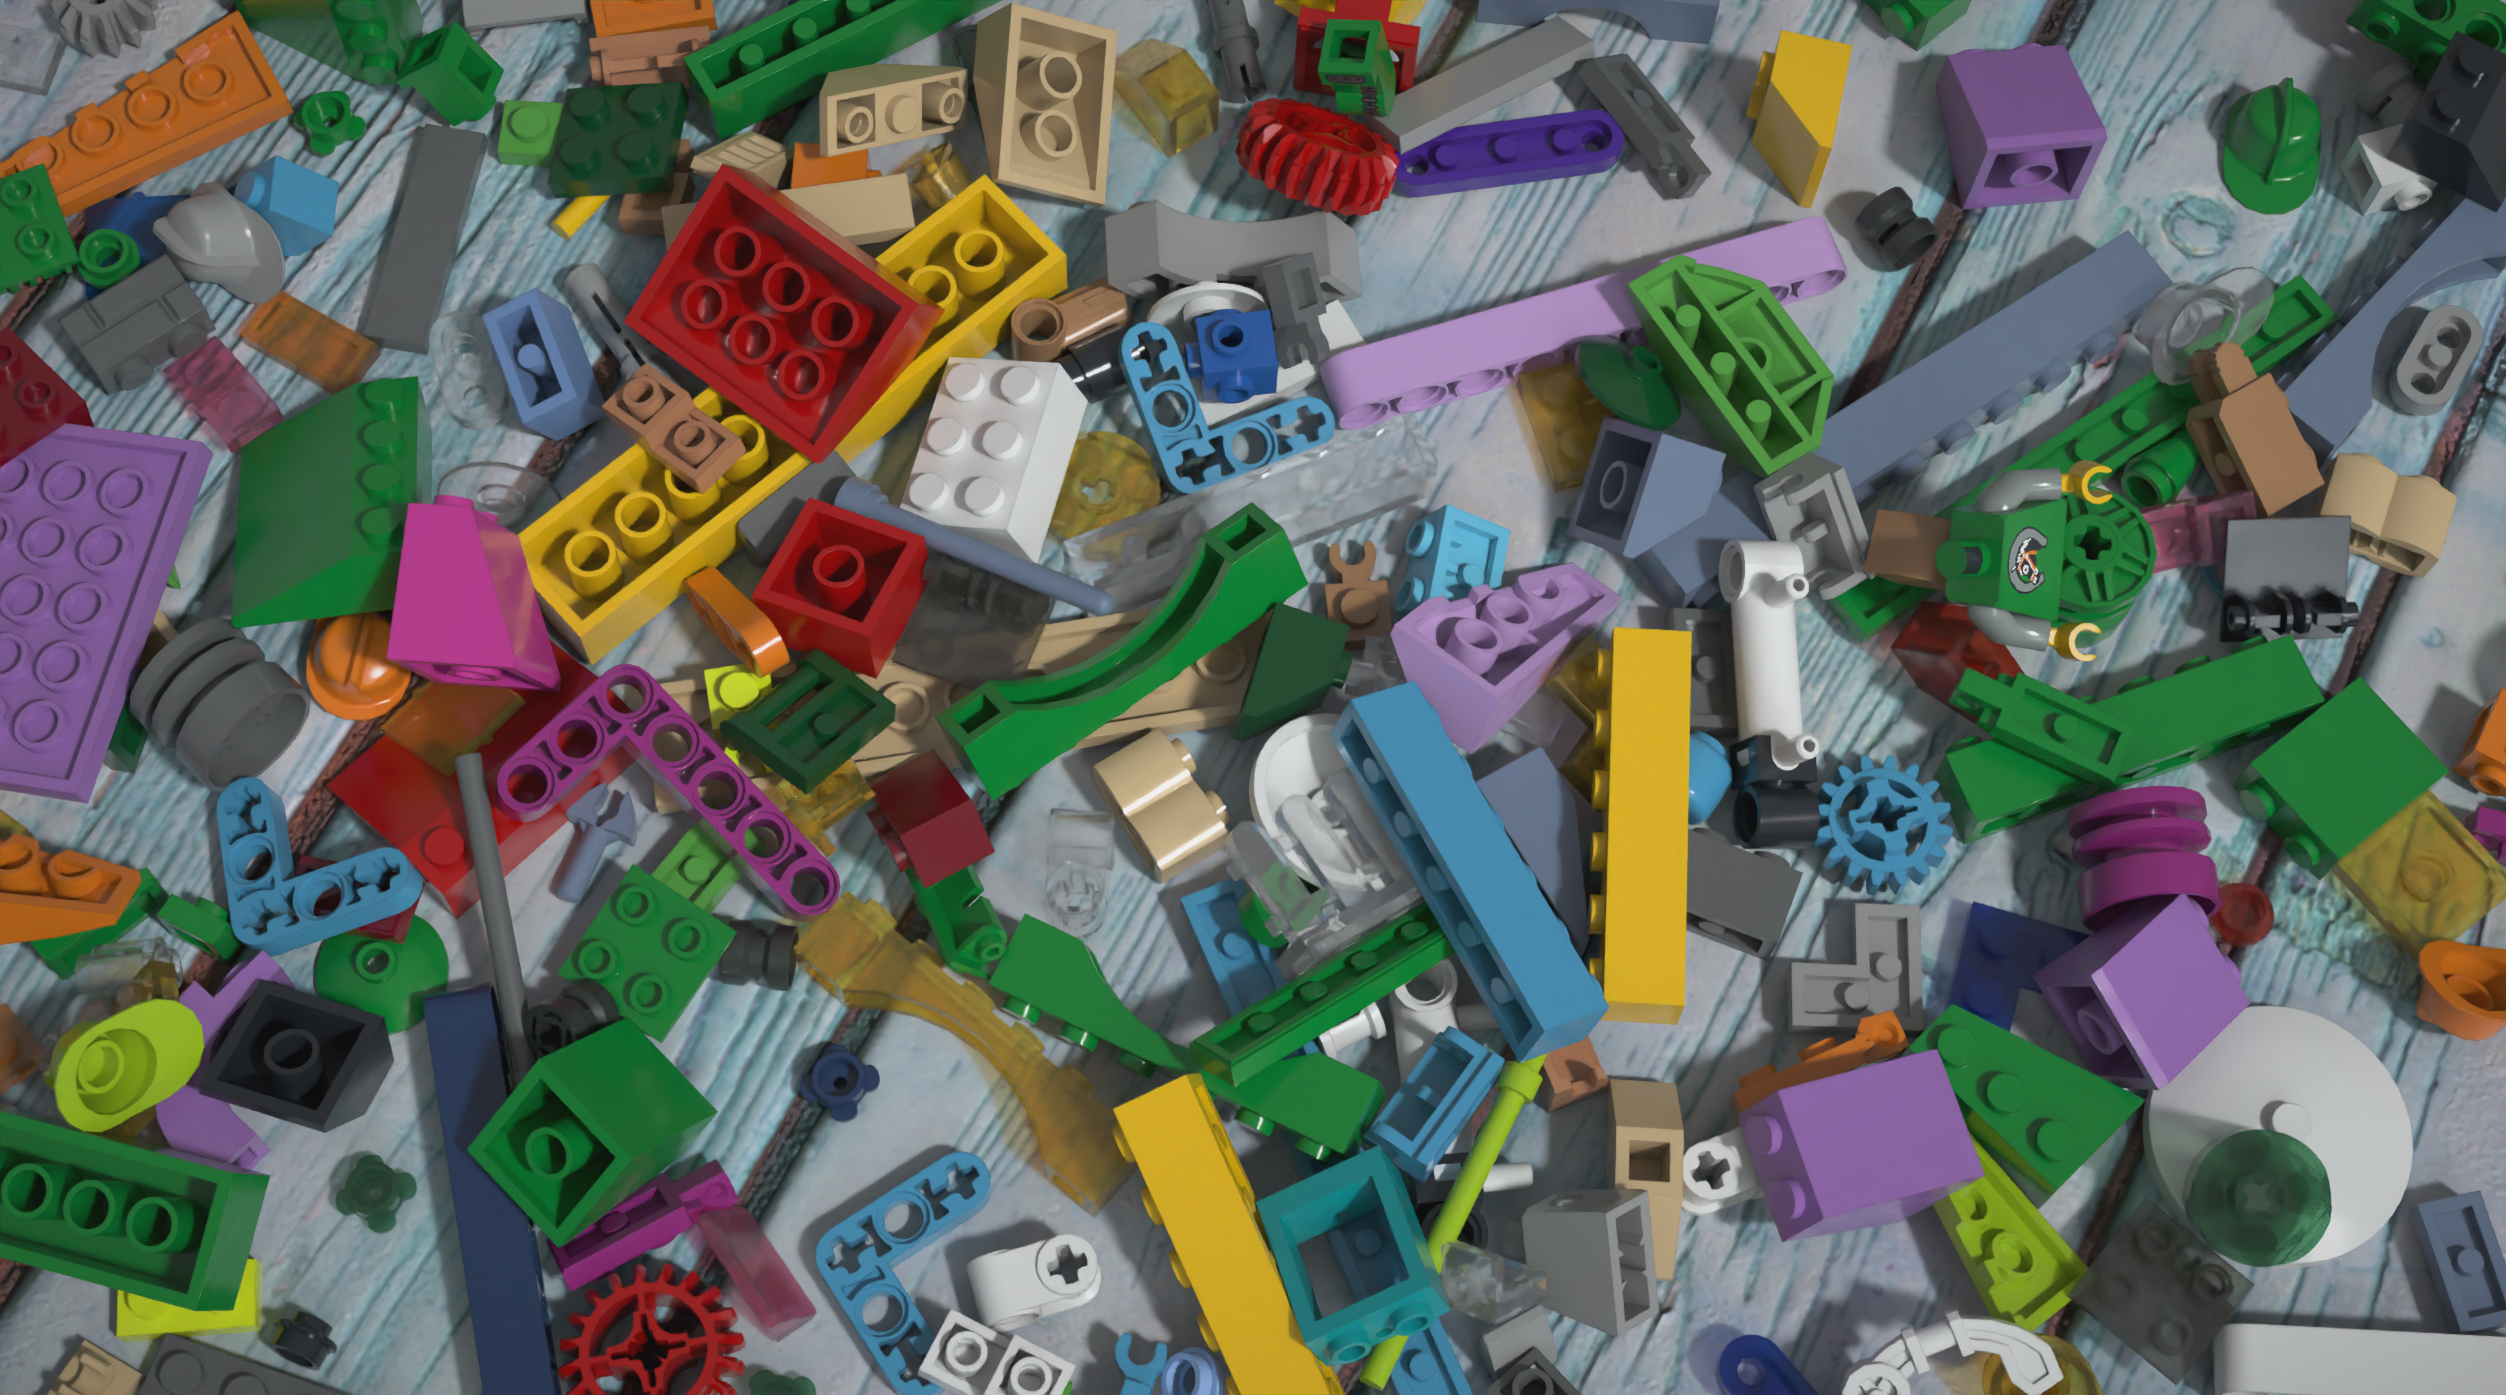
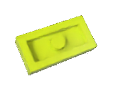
M256 1258L247 1259L234 1310L193 1311L118 1290L116 1337L123 1342L164 1339L166 1333L181 1338L261 1331L262 1264Z

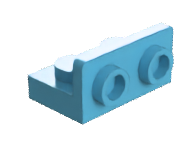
M1448 504L1416 521L1406 539L1405 550L1409 554L1405 579L1400 584L1395 597V609L1399 611L1397 622L1430 598L1444 595L1449 602L1466 598L1471 588L1488 584L1492 590L1500 589L1510 530Z

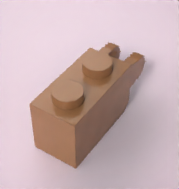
M2235 341L2220 342L2214 344V348L2195 350L2189 360L2186 361L2187 368L2185 369L2188 370L2187 376L2192 378L2191 384L2201 403L2189 409L2185 426L2231 519L2268 517L2324 485L2325 482L2316 466V456L2312 448L2304 441L2289 411L2288 399L2281 388L2276 385L2271 373L2257 376L2249 358L2244 356L2245 350L2240 348L2241 345L2235 344Z

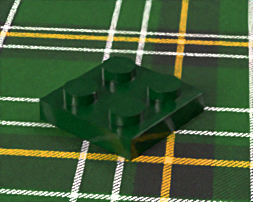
M682 81L567 88L547 182L555 198L671 192L689 100Z

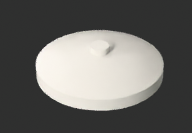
M2280 1006L2246 1007L2169 1084L2160 1090H2148L2144 1104V1150L2149 1170L2163 1199L2178 1219L2202 1241L2232 1258L2249 1264L2277 1269H2301L2325 1264L2350 1253L2369 1240L2385 1225L2399 1205L2408 1184L2413 1157L2412 1131L2404 1100L2393 1078L2375 1054L2354 1035L2337 1024L2306 1011Z

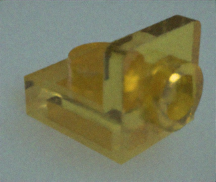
M852 757L807 795L785 779L775 785L788 806V809L783 814L809 841L812 840L826 858L838 851L826 830L876 795Z

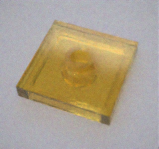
M2430 790L2332 869V872L2417 964L2418 953L2427 943L2437 940L2455 941L2506 899V871Z

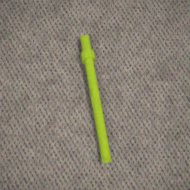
M1548 1053L1520 1063L1517 1057L1515 1061H1507L1495 1084V1088L1499 1093L1426 1239L1439 1275L1523 1104L1530 1105L1543 1080L1538 1073ZM1397 1335L1373 1346L1358 1379L1370 1387L1383 1390L1410 1335Z

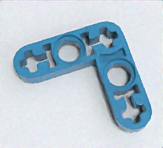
M1151 321L1142 322L1126 331L1119 341L1117 349L1119 364L1161 476L1168 488L1178 495L1186 497L1197 496L1310 454L1327 445L1333 436L1335 429L1334 414L1326 403L1319 398L1311 396L1290 400L1209 431L1177 343L1171 332L1159 323ZM1138 335H1145L1149 343L1159 341L1163 350L1155 357V364L1159 375L1171 369L1175 380L1162 381L1146 392L1143 390L1140 381L1149 380L1153 376L1145 359L1135 361L1132 357L1131 351L1139 345ZM1171 392L1182 399L1185 404L1186 413L1180 425L1167 427L1156 421L1153 416L1152 405L1158 394ZM1302 408L1306 417L1316 415L1320 426L1312 431L1314 441L1308 442L1304 434H1297L1280 441L1287 450V453L1283 455L1278 454L1277 436L1266 419L1274 417L1275 429L1277 430L1298 420L1296 409ZM1240 430H1254L1264 441V454L1255 464L1242 463L1232 452L1231 444L1233 437ZM1217 438L1220 458L1225 467L1230 471V474L1222 476L1221 464H1217L1202 470L1198 474L1200 481L1198 485H1194L1190 477L1179 478L1175 467L1183 463L1181 452L1188 451L1192 459L1205 457L1216 452L1209 443V440Z
M253 777L239 778L230 783L221 792L217 801L216 816L231 926L234 935L257 955L264 950L270 957L278 956L399 914L410 908L419 898L423 889V876L408 857L400 850L391 847L378 848L295 877L286 812L282 799L264 782ZM255 800L260 804L251 808L252 826L261 833H254L252 826L242 818V816L250 812V803ZM270 852L272 854V864L269 870L256 880H246L245 869L250 860L260 853ZM395 870L399 875L390 879V889L383 892L379 887L387 883V873ZM358 881V882H360L364 887H361V888L358 889V888L356 887L355 883ZM340 888L341 900L338 907L326 916H315L314 904L317 898L328 889ZM272 912L277 917L268 921L267 932L260 934L257 929L266 925V915ZM298 916L300 921L297 923L291 917Z
M953 1152L940 1158L829 1229L820 1238L816 1247L815 1261L822 1280L892 1389L898 1395H941L946 1390L932 1382L922 1387L916 1379L905 1383L901 1378L907 1374L908 1369L906 1361L897 1346L889 1356H885L881 1349L900 1343L909 1335L913 1328H916L921 1335L911 1337L908 1340L918 1359L923 1362L936 1338L892 1269L978 1214L987 1205L991 1196L989 1171L986 1164L978 1156L968 1152ZM958 1171L964 1178L975 1174L978 1178L972 1182L974 1195L966 1200L958 1192L946 1197L939 1202L941 1211L946 1215L939 1220H935L929 1201L920 1191L930 1187L932 1196L935 1199L950 1188L948 1178L950 1173ZM899 1205L914 1206L923 1215V1225L920 1231L907 1239L896 1238L885 1228L887 1214ZM873 1223L879 1242L889 1252L878 1257L873 1244L857 1256L860 1268L856 1272L849 1274L848 1270L843 1266L832 1270L829 1266L836 1261L833 1249L843 1243L850 1251L859 1248L869 1241L867 1233L862 1228ZM878 1297L893 1298L902 1307V1317L899 1323L893 1329L886 1332H877L870 1329L863 1320V1312L867 1304Z

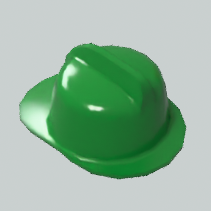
M2283 78L2278 85H2270L2242 96L2231 106L2226 121L2222 160L2224 182L2233 198L2245 208L2263 215H2282L2301 207L2312 195L2318 178L2321 149L2320 113L2310 96L2300 89L2293 87V78Z

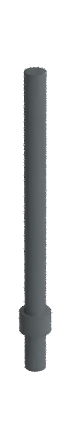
M471 753L454 757L512 1067V1072L506 1073L509 1094L511 1095L538 1061V1057L532 1050L525 1033L524 1024L529 1009L481 753Z

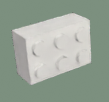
M949 357L900 508L1038 563L1088 400L1060 363ZM927 546L928 557L957 559Z

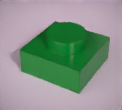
M171 894L157 915L172 936L227 965L230 964L243 944L234 935L233 929L228 924L231 920L230 914L205 898L197 897L195 902L191 904Z

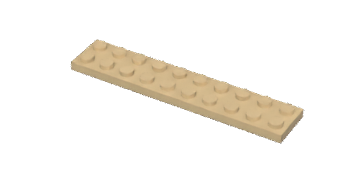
M1154 608L896 647L891 652L877 679L849 670L896 704L895 721L813 790L870 782L932 749H935L948 769L962 767L935 716L988 680L1028 679L1050 675L1082 663L1116 643L1141 623ZM1273 609L1235 634L1231 640L1219 645L1184 669L1176 678L1167 681L1136 702L1125 713L1113 718L1088 735L1071 750L1138 740L1157 728H1160L1165 735L1235 724L1262 636ZM796 663L786 664L771 673L773 688L796 670ZM705 677L660 684L725 752L727 742L724 738L715 739ZM813 689L778 717L779 725L821 691ZM662 732L652 740L654 751L665 761H680L688 755L687 743L677 733ZM749 752L741 756L739 760L740 769L767 797L801 792L775 771L766 773L764 763ZM653 779L655 802L659 815L684 811ZM710 779L699 785V797L707 807L712 804L717 806L733 803V792L729 785L722 780Z

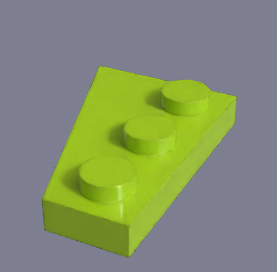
M1969 1132L1985 1176L1932 1205L1991 1317L2016 1323L2033 1332L2083 1292L2097 1278Z

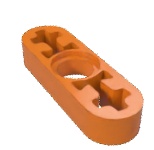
M709 566L683 580L686 596L704 626L758 678L761 679L790 662L785 644L770 619L715 567Z

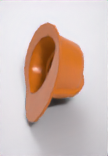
M393 609L317 619L307 656L306 681L313 698L328 713L344 720L368 721L385 715L401 701L409 684L412 671L386 659Z
M2449 940L2429 942L2418 953V968L2424 978L2422 992L2416 1004L2418 1018L2437 1024L2454 1036L2471 1041H2481L2493 1037L2506 1026V949L2473 946Z

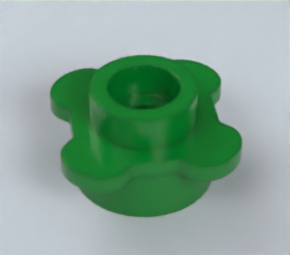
M325 91L311 96L304 106L295 113L294 121L297 128L307 132L311 138V150L317 155H330L334 152L336 146L345 143L349 139L359 140L366 132L364 119L354 115L350 108V98L345 92ZM329 121H336L332 127L325 126V123Z

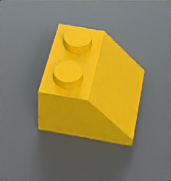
M1781 30L1775 52L1763 51L1745 118L1756 120L1752 138L1753 146L1796 203L1801 207L1811 209L1832 149L1853 45Z

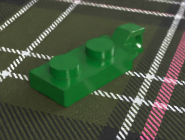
M1967 667L1959 677L1949 699V703L1975 717H1979L1976 726L1986 732H1990L1989 735L2107 790L2115 782L2137 730L2135 725L2021 672H2018L2015 677L1999 673L1996 680Z

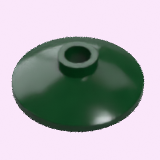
M1604 335L1588 336L1578 345L1575 351V364L1578 373L1590 392L1611 412L1633 425L1654 431L1667 430L1678 421L1682 409L1679 395L1670 379L1663 372L1661 361L1653 352L1642 346L1633 347L1624 341Z

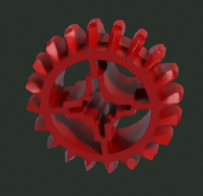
M1268 98L1264 101L1255 102L1253 108H1251L1249 114L1243 120L1237 136L1239 141L1235 153L1239 157L1238 162L1245 170H1248L1253 179L1263 181L1267 189L1279 191L1286 196V199L1293 198L1303 202L1306 207L1312 205L1323 209L1326 213L1338 211L1345 216L1353 215L1354 213L1362 216L1369 215L1370 212L1380 211L1384 200L1388 199L1397 178L1396 170L1400 160L1395 155V149L1391 144L1385 142L1381 134L1369 131L1366 124L1356 123L1349 119L1348 115L1337 114L1328 107L1320 108L1314 106L1308 101L1299 103L1291 98L1282 100Z
M637 1264L634 1266L632 1273L633 1285L625 1287L617 1273L610 1274L607 1277V1283L613 1294L603 1300L597 1291L593 1289L587 1290L584 1298L594 1310L589 1317L580 1312H571L568 1317L570 1325L582 1333L581 1337L568 1336L561 1338L559 1341V1349L562 1353L578 1358L558 1367V1375L562 1381L579 1382L570 1388L565 1395H607L602 1389L599 1378L613 1375L618 1381L635 1380L642 1383L645 1395H671V1387L675 1377L686 1369L697 1367L698 1360L706 1358L700 1377L685 1395H737L735 1389L729 1383L722 1381V1378H736L745 1374L746 1367L743 1361L735 1357L725 1356L738 1352L746 1346L742 1333L725 1332L738 1321V1316L733 1307L716 1310L723 1298L717 1286L706 1288L697 1295L700 1289L701 1278L694 1271H689L684 1275L678 1286H675L676 1275L671 1264H663L661 1266L656 1282H650L645 1266ZM656 1307H669L687 1313L701 1324L706 1336L690 1339L687 1332L670 1334L663 1331L657 1316ZM633 1313V1329L629 1337L618 1345L607 1347L606 1354L600 1355L603 1343L610 1331L622 1319ZM649 1331L662 1352L668 1355L666 1359L658 1357L662 1365L654 1369L656 1384L641 1360H637L639 1355L647 1357L643 1349L650 1346Z

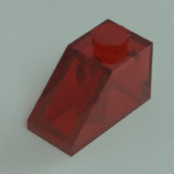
M1922 601L1890 647L1920 690L1975 725L1979 717H1975L1949 703L1955 685L1964 670L1968 667L1996 680L1999 673L2013 677L2018 672L2025 674L2005 645L1990 641L1968 618L1966 606Z

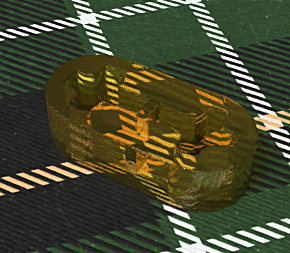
M949 142L930 149L912 162L905 170L910 186L927 210L938 208L963 192L972 182V177L967 167Z

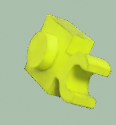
M744 664L704 670L715 739L723 738L719 727L720 722L736 710L746 711L773 689L771 673L760 679ZM778 718L766 728L769 730L776 729L779 726ZM727 743L725 754L740 768L739 760L745 753L734 750ZM764 764L766 773L774 772L771 768Z

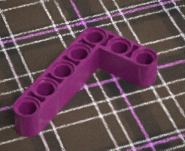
M631 664L616 665L606 671L511 756L499 770L495 795L497 804L502 812L513 820L522 822L534 821L547 814L622 746L786 917L802 923L815 921L823 916L838 899L841 887L840 880L832 864L660 684L639 666ZM621 684L630 685L637 689L642 696L643 706L634 713L624 714L617 712L607 701L606 693L609 689ZM567 729H582L590 734L594 741L595 749L591 754L583 758L568 757L558 746V736ZM662 732L677 733L687 743L688 755L680 761H665L654 751L652 740ZM523 772L535 774L544 783L546 793L534 803L518 802L511 796L507 787V783L513 776ZM710 779L722 780L729 785L733 792V804L722 810L707 807L699 797V785ZM757 826L770 829L778 839L779 848L777 854L772 857L761 858L750 853L745 845V832ZM805 873L819 879L824 890L822 902L818 905L807 906L796 901L790 888L791 880L794 876Z

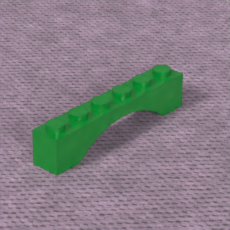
M1250 502L1199 537L1187 565L1166 596L1141 623L1116 643L1082 663L1050 675L1022 680H988L935 716L964 771L994 801L1008 790L1019 786L1027 777L1062 753L1074 748L1078 742L1104 724L1125 713L1132 705L1167 681L1176 678L1184 669L1216 647L1231 640L1235 634L1274 609L1277 602L1283 604L1286 599L1307 586L1308 582L1284 528L1253 502Z
M1026 913L1021 919L988 983L999 995L1005 998L1000 1007L1004 1011L1032 1025L1037 1024L1040 1016L1062 1026L1058 1033L1059 1037L1090 1053H1094L1098 1044L1105 1046L1120 1054L1116 1061L1117 1065L1141 1078L1152 1081L1156 1071L1173 1080L1186 1074L1200 1072L1212 1101L1217 1100L1238 1110L1233 1119L1235 1122L1268 1138L1274 1128L1297 1139L1293 1147L1295 1151L1325 1166H1330L1333 1157L1345 1161L1357 1155L1363 1143V1136L1371 1126L1387 1094L1379 1080L1320 1052L1279 1060L1240 1085L1233 1087L1194 1064L1189 1048L1175 1044L1145 1026L1125 1008L1108 984L1096 955L1083 940Z

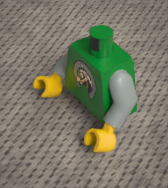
M2082 460L2076 462L2069 472L2061 474L2059 468L2005 471L1999 474L1977 496L1976 503L1955 509L1951 516L1949 540L1940 544L1936 551V567L1938 572L1943 577H1946L1945 595L1948 601L1966 605L1968 618L1990 641L2042 652L2046 650L2047 646L2055 648L2060 657L2066 660L2092 661L2097 657L2091 654H2081L2075 647V638L2080 631L2101 634V630L2096 625L2082 622H2067L2059 628L2051 627V621H2057L2059 614L2068 498H2061V494L2071 492L2074 496L2094 504L2107 502L2111 499L2112 493L2104 490L2088 491L2087 486L2093 474L2098 472L2109 473L2112 472V469L2093 461Z

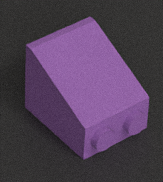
M2029 43L2011 50L1984 52L1981 49H1967L1955 55H1947L1935 87L1962 210L2079 199L2106 143L2107 134L2065 46L2042 47L2040 44Z
M2186 894L2148 896L2032 975L2088 1070L2121 1088L2162 1089L2250 1004L2240 986L2242 977L2238 968L2227 955L2219 951L2207 931L2209 922L2205 912L2195 900Z
M1937 1049L1927 1050L1777 1090L1737 1115L1746 1145L1750 1151L1782 1242L1899 1223L1985 1176Z

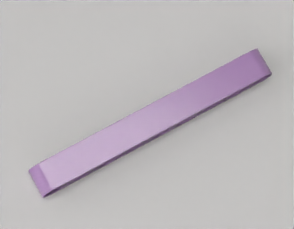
M1822 217L1801 219L1681 254L1696 259V263L1724 268L1763 281L1782 306L1829 292L1839 286L1848 276V270L1826 220ZM1673 257L1349 349L1330 357L1320 366L1319 373L1340 428L1345 430L1365 428L1576 366V348L1583 339L1591 335L1610 336L1624 341L1633 347L1650 345L1628 294L1627 284Z

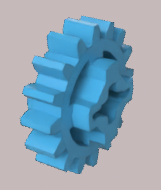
M1867 755L1861 756L1856 765L1855 774L1842 764L1837 768L1832 778L1834 784L1824 782L1816 798L1821 802L1819 805V826L1822 828L1818 830L1817 838L1812 847L1829 848L1830 852L1822 866L1826 870L1835 868L1838 865L1845 868L1843 885L1849 887L1855 882L1857 877L1866 880L1867 894L1875 895L1881 882H1888L1894 895L1902 893L1907 885V876L1920 886L1930 874L1928 866L1939 867L1947 854L1941 845H1947L1954 829L1940 822L1946 819L1951 806L1950 803L1933 802L1932 797L1939 787V783L1936 780L1927 782L1924 785L1916 781L1920 766L1914 763L1907 768L1905 773L1896 771L1894 756L1888 755L1881 768H1874L1872 761ZM1856 794L1857 800L1854 804L1856 810L1848 811L1846 817L1840 818L1842 804L1849 797ZM1871 818H1876L1877 823L1871 824ZM1890 826L1891 832H1886L1885 827ZM1922 832L1919 848L1911 855L1906 856L1907 840L1913 839L1916 833Z

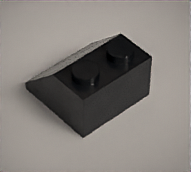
M2456 31L2427 77L2386 158L2497 212L2506 197V54Z
M260 980L198 1085L199 1094L323 1133L331 1131L366 1114L394 1063L385 1018L354 1007Z

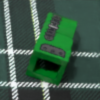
M1328 19L1318 74L1322 85H1331L1332 90H1335L1338 112L1346 115L1390 116L1395 99L1396 77L1382 21ZM1359 37L1368 40L1367 46H1356L1346 42L1344 39Z

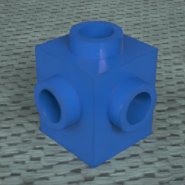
M1221 309L1210 313L1206 317L1195 318V341L1184 342V353L1189 378L1199 379L1202 401L1219 400L1222 403L1234 404L1249 400L1254 395L1276 393L1278 360L1270 309L1242 313L1235 309Z

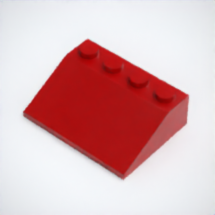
M722 163L627 315L624 323L813 462L822 464L912 363L945 309L754 172Z
M551 640L550 643L561 677L560 692L443 684L326 785L328 790L385 847L398 849L411 860L412 864L423 876L424 887L456 919L461 917L479 901L480 895L454 757L481 753L504 877L569 821L566 811L585 793L602 783H606L608 786L636 761L620 746L547 814L537 820L528 822L517 821L502 812L497 804L495 795L499 770L511 756L599 678ZM609 689L606 693L607 701L614 710L624 714L634 713ZM567 729L557 738L560 750L568 757L583 758L591 754L595 749L594 741L590 734L582 729ZM518 773L507 783L509 793L518 802L534 803L546 793L542 780L532 773Z

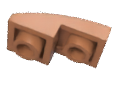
M646 363L601 406L604 413L637 444L702 495L746 452L738 435L699 410L695 406L689 392Z

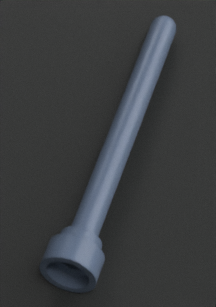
M851 476L838 491L834 506L924 536L926 546L1096 616H1106L1113 610L1114 600L1108 592L889 503L888 496L881 493V488L877 484L857 476Z

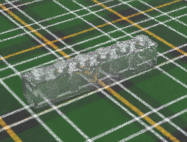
M1410 411L1063 541L1064 572L1069 577L1108 592L1114 600L1113 610L1108 615L1122 613L1165 597L1187 565L1199 537L1250 502H1253L1284 528L1290 544L1294 548L1432 496L1439 463L1414 411ZM1081 609L1084 618L1097 617Z

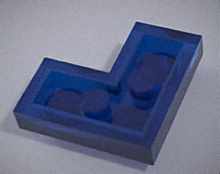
M1973 901L1967 912L1943 1012L1950 1005L1954 1004L2010 1032L2020 988L2043 994L2032 975L2091 935Z

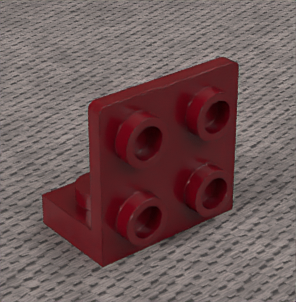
M9 327L0 332V467L66 423L94 427L86 401Z

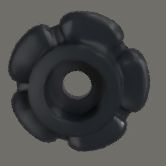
M295 1311L291 1320L278 1318L273 1323L278 1329L269 1347L274 1353L293 1364L318 1371L326 1356L330 1355V1353L335 1354L337 1351L336 1344L329 1339L333 1328L325 1321L311 1314Z

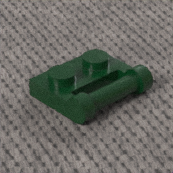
M813 648L797 660L796 670L746 711L736 710L720 722L719 727L723 738L734 750L741 753L748 751L807 795L895 721L896 704L825 652ZM811 690L821 691L776 729L771 731L766 728Z

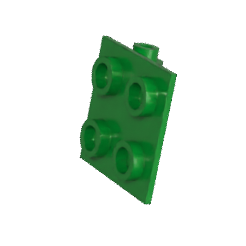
M44 163L1 178L0 295L8 293L7 288L10 287L14 294L21 292L19 284L29 281L32 287L38 286L37 277L40 276L43 279H47L63 272H67L68 275L74 273L73 266L80 262L78 256L79 248L75 240H72Z
M633 864L557 974L572 984L583 979L594 980L601 984L613 996L621 1017H628L639 1029L662 1043L738 932Z

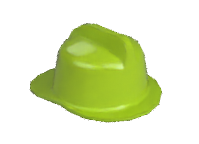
M154 998L137 1003L106 1019H89L72 1026L57 1042L52 1051L50 1066L43 1073L46 1084L54 1090L57 1108L67 1123L83 1132H103L120 1125L130 1117L167 1099L187 1084L199 1067L204 1049L203 1027L194 1012L176 1000Z

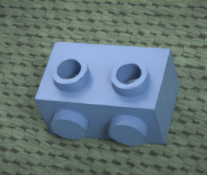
M534 288L482 315L492 341L491 350L493 356L503 371L512 394L511 402L513 409L525 428L533 429L557 442L607 416L601 407L605 401L567 306L539 289Z

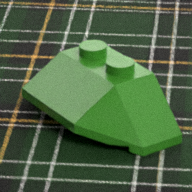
M1678 254L1627 284L1628 294L1651 349L1662 363L1663 372L1670 379L1720 450L1726 453V458L1766 479L1808 452L1813 454L1820 449L1834 375L1763 281L1724 268L1696 263V259Z

